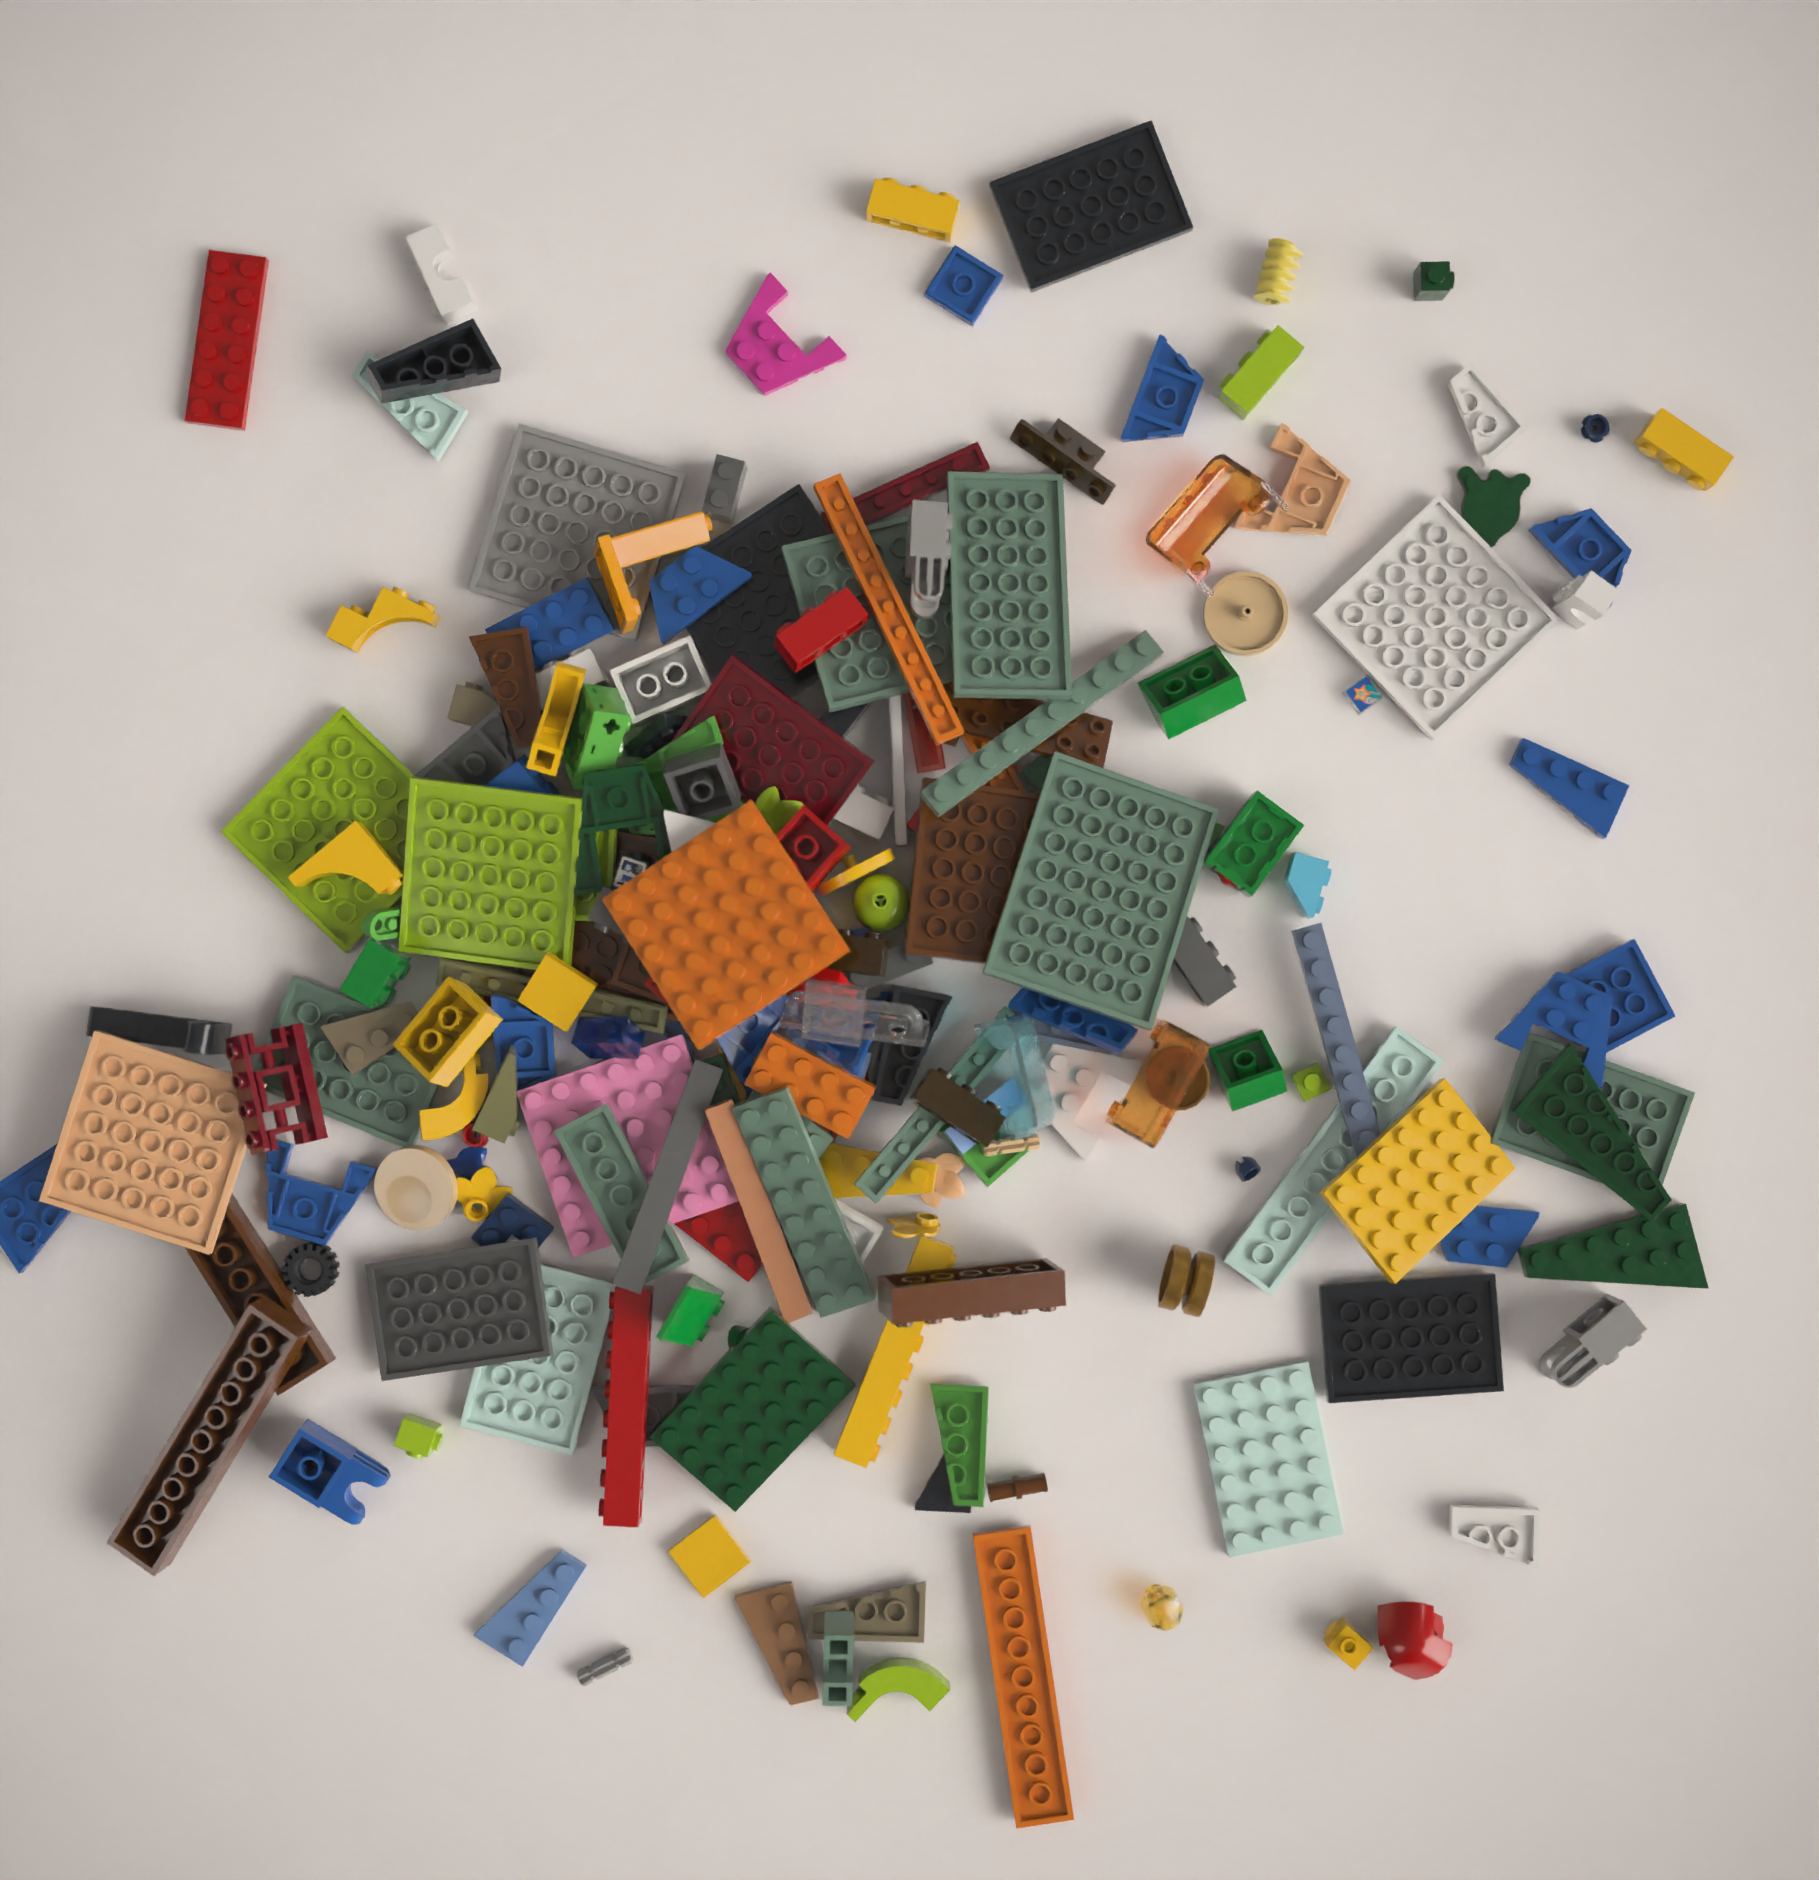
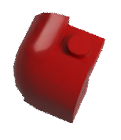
M1414 1601L1392 1602L1377 1606L1379 1646L1385 1647L1386 1653L1391 1660L1390 1668L1414 1680L1429 1678L1439 1674L1451 1657L1453 1643L1443 1639V1616L1434 1613V1606Z

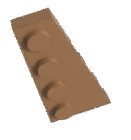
M792 1581L735 1595L734 1598L789 1705L819 1699Z

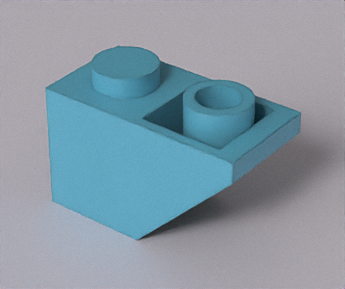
M1294 852L1290 855L1283 882L1303 917L1314 918L1315 913L1319 914L1324 901V897L1320 896L1323 885L1327 886L1330 880L1331 869L1328 868L1329 861Z

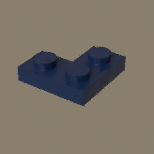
M508 1192L475 1230L471 1239L480 1246L504 1243L511 1235L518 1240L537 1237L539 1248L552 1233L554 1226Z

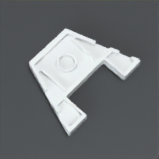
M1052 1043L1026 1088L1025 1094L1083 1160L1087 1161L1099 1138L1075 1125L1073 1122L1103 1071L1131 1085L1143 1063L1134 1059Z

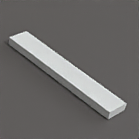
M901 695L889 697L895 846L907 847Z

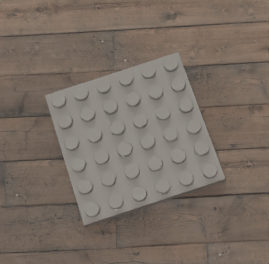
M519 423L468 590L527 608L589 577L616 629L609 634L636 641L651 594L649 580L657 575L662 556L621 568L631 598L636 597L641 611L634 630L622 634L593 551L598 537L609 534L610 538L674 519L687 477L686 474Z

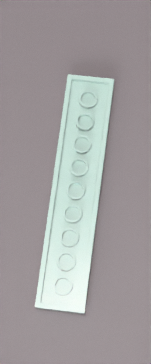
M1394 1026L1363 1068L1380 1134L1413 1104L1444 1062V1060L1398 1026ZM1339 1102L1222 1259L1270 1296L1333 1212L1319 1192L1355 1159Z

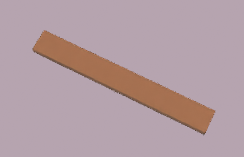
M732 1098L704 1108V1112L782 1317L788 1323H791L813 1312L767 1190L733 1113L732 1107L735 1106Z

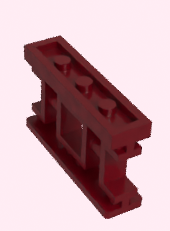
M303 1023L270 1030L273 1044L255 1047L253 1033L237 1035L225 1040V1054L230 1061L233 1074L232 1085L237 1092L239 1101L238 1112L241 1119H243L246 1132L245 1143L251 1155L277 1150L278 1146L275 1135L293 1131L295 1145L328 1138ZM282 1049L285 1066L275 1067L273 1050ZM260 1053L263 1070L253 1072L249 1055ZM280 1073L286 1102L268 1105L262 1077ZM295 1106L298 1123L288 1125L285 1108ZM273 1111L276 1128L266 1130L262 1113Z

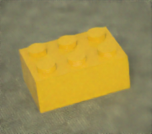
M448 976L393 1043V1046L429 1082L448 1087L503 1019L466 983Z

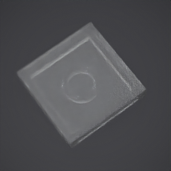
M808 979L805 986L801 1038L860 1047L862 1044L867 988Z

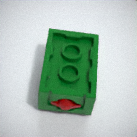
M1257 790L1250 795L1205 856L1203 865L1218 875L1224 885H1230L1246 897H1251L1299 834L1304 824Z

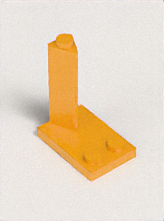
M699 511L610 538L609 534L597 538L593 554L622 634L634 630L641 611L636 597L631 598L621 568L710 542L708 531H711L713 528L707 513L704 514L703 511Z

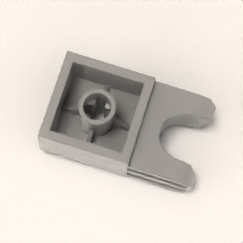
M912 500L909 512L904 578H911L910 611L914 616L922 619L931 618L936 614L939 599L944 589V575L948 567V559L951 557L952 542L949 541V532L952 531L953 514L948 513V502Z
M1606 1294L1562 1330L1566 1336L1541 1356L1539 1360L1540 1370L1546 1377L1555 1380L1563 1387H1575L1601 1366L1613 1363L1619 1357V1352L1623 1348L1633 1346L1642 1338L1641 1334L1647 1328L1625 1301Z

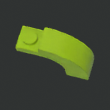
M910 1658L887 1659L872 1665L859 1676L858 1685L862 1690L858 1688L852 1693V1706H847V1715L856 1722L879 1697L889 1692L908 1693L931 1711L950 1691V1681L938 1670L922 1661Z

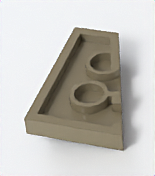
M406 1002L320 1026V1028L350 1073L355 1075L394 1049L393 1043L419 1012L412 1002Z

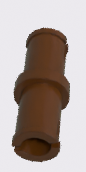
M1045 1473L1021 1478L1016 1475L1012 1476L1011 1480L987 1483L990 1502L1016 1497V1500L1022 1499L1023 1495L1048 1492Z

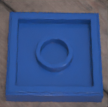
M954 245L924 292V297L973 327L1003 280L1004 275Z

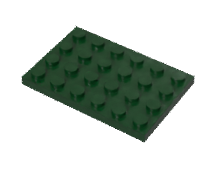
M769 1307L649 1433V1438L736 1512L856 1387V1384L775 1310Z

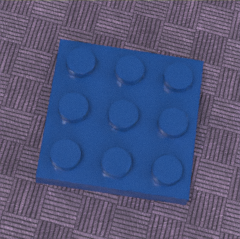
M1630 939L1565 973L1569 977L1612 996L1607 1052L1675 1017L1668 1000L1635 939Z

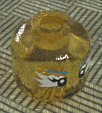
M1160 1584L1152 1585L1146 1589L1140 1606L1149 1625L1161 1631L1175 1628L1180 1623L1183 1615V1606L1175 1590L1170 1586H1161Z

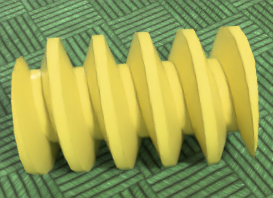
M1272 238L1268 241L1269 248L1265 252L1266 259L1262 263L1263 271L1259 274L1260 282L1256 285L1257 293L1254 294L1253 298L1263 304L1280 305L1281 303L1290 302V297L1283 293L1293 291L1294 287L1286 282L1296 280L1297 276L1291 273L1290 270L1299 269L1300 265L1293 261V259H1301L1303 254L1296 250V246L1292 242L1281 238Z

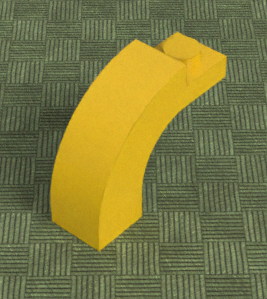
M476 1052L462 1069L463 1087L459 1097L454 1102L442 1108L419 1111L422 1142L446 1138L459 1132L479 1112L488 1089V1073L476 1075V1070H481L479 1052Z

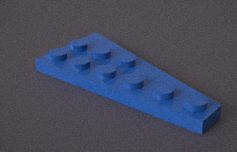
M57 1144L0 1181V1246L19 1274L26 1270L71 1212L39 1201Z

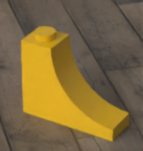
M354 821L289 875L288 879L294 886L304 887L311 881L323 876L347 874L361 879L378 894L385 895L388 893L391 895L403 886L401 881L403 880L404 872L362 822Z

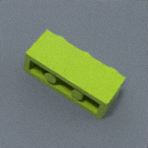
M1279 325L1272 332L1267 329L1256 342L1260 345L1253 354L1248 351L1237 364L1241 367L1235 375L1229 373L1219 385L1222 390L1218 399L1243 420L1305 348Z

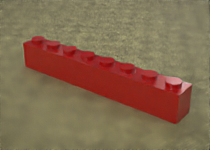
M644 1285L641 1294L616 1286L615 1292H610L609 1309H613L614 1312L613 1321L608 1322L607 1338L612 1339V1351H607L606 1368L611 1369L610 1380H606L604 1397L609 1398V1410H604L603 1428H608L607 1439H603L601 1456L606 1457V1469H601L600 1487H605L604 1499L600 1498L598 1508L599 1517H603V1526L638 1528L642 1522L654 1286Z

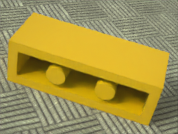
M885 177L882 180L875 178L866 216L868 222L950 243L959 212L960 200L955 199L952 194L946 192H939L938 194L927 192L926 188L919 185L903 186L892 178Z
M1660 408L1651 416L1633 442L1639 446L1640 452L1661 461L1666 470L1674 474H1680L1696 490L1707 491L1713 487L1734 458V456L1664 408Z

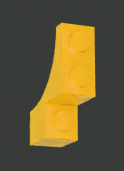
M395 586L392 591L382 587L367 618L368 612L353 604L350 609L341 605L325 636L358 653L363 644L374 633L386 626L399 622H420L436 628L441 617L433 612L436 607L421 599H419L418 603H415L408 599L410 594Z
M557 661L542 717L532 744L527 764L528 769L556 776L567 736L575 716L586 669Z

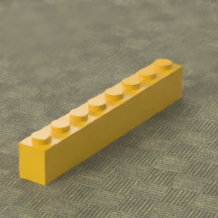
M920 1236L905 1273L953 1268L957 1255L953 1254L954 1247L932 1237ZM888 1319L886 1320L835 1447L834 1456L867 1468L869 1461H876L881 1448L876 1443L880 1433L886 1435L892 1420V1418L887 1417L891 1406L896 1408L903 1391L898 1390L902 1379L908 1380L913 1364L909 1361L912 1353H918L923 1343L924 1336L920 1335L923 1325L929 1326L930 1324L920 1321L913 1322L911 1327H896Z

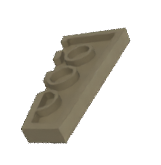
M926 1581L808 1606L807 1639L824 1640V1611L854 1612V1641L924 1643Z

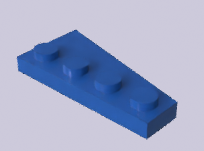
M1525 738L1520 739L1509 764L1510 767L1529 782L1551 796V799L1557 804L1562 805L1574 814V817L1593 829L1602 839L1607 837L1630 786Z
M1023 987L1011 999L1008 1008L1118 1055L1123 1052L1138 1032V1029L1130 1024Z

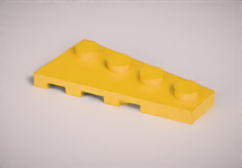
M830 1143L820 1157V1164L834 1197H867L853 1183L880 1152ZM914 1159L884 1196L933 1193L938 1164Z

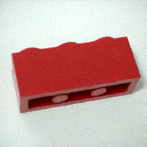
M848 587L840 592L838 590L832 591L824 598V603L817 608L814 606L807 608L800 615L798 621L793 624L788 622L777 630L774 647L795 673L866 625L869 614Z

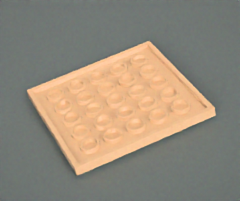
M94 1030L39 1201L208 1255L212 1254L247 1147L243 1119H241L238 1112V1096L232 1085L233 1074L216 1067Z

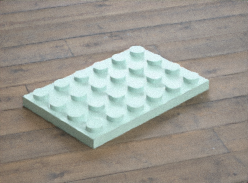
M540 1263L553 1355L475 1367L459 1426L573 1456L612 1309H609L610 1292H615L616 1285H613L608 1280Z
M1303 1360L1193 1383L1229 1558L1343 1535L1309 1362Z

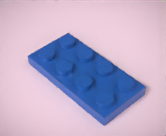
M589 577L485 629L486 633L527 627L529 629L535 670L616 630Z

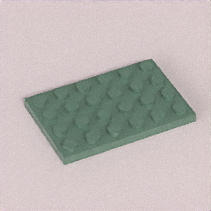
M293 976L271 1030L303 1023L323 1115L401 1147L415 1145L420 1134L419 1111L430 1109L439 1085L429 1082L396 1048L357 1074L352 1075L320 1026L377 1011L378 1009L369 1008L352 998L298 976ZM271 1032L265 1045L273 1044ZM282 1049L273 1050L275 1067L285 1066ZM261 1056L254 1072L263 1070ZM280 1073L262 1077L263 1083L267 1084L265 1091L285 1099Z
M1529 1033L1520 1051L1491 1133V1143L1602 1183L1512 1111L1565 1047V1045ZM1576 1050L1577 1055L1582 1060L1585 1053ZM1606 1061L1603 1085L1599 1089L1603 1092L1625 1126L1629 1136L1641 1151L1647 1164L1663 1185L1695 1092Z

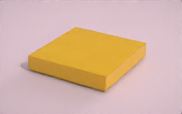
M548 952L517 1001L567 1033L598 983Z
M716 1514L668 1550V1553L703 1598L747 1566L751 1561Z

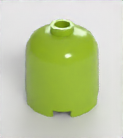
M876 874L867 877L858 885L853 895V910L856 918L864 927L876 932H887L896 929L904 922L908 914L910 898L907 889L898 879L890 875ZM878 896H884L882 899L876 898ZM875 901L879 902L880 907L875 904Z

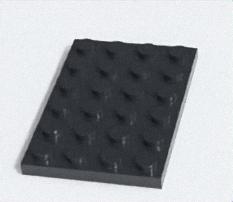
M1152 120L989 182L992 195L1031 293L1193 230L1192 222Z
M1494 1273L1400 1279L1396 1284H1392L1388 1280L1318 1285L1326 1399L1328 1403L1504 1391L1496 1276Z

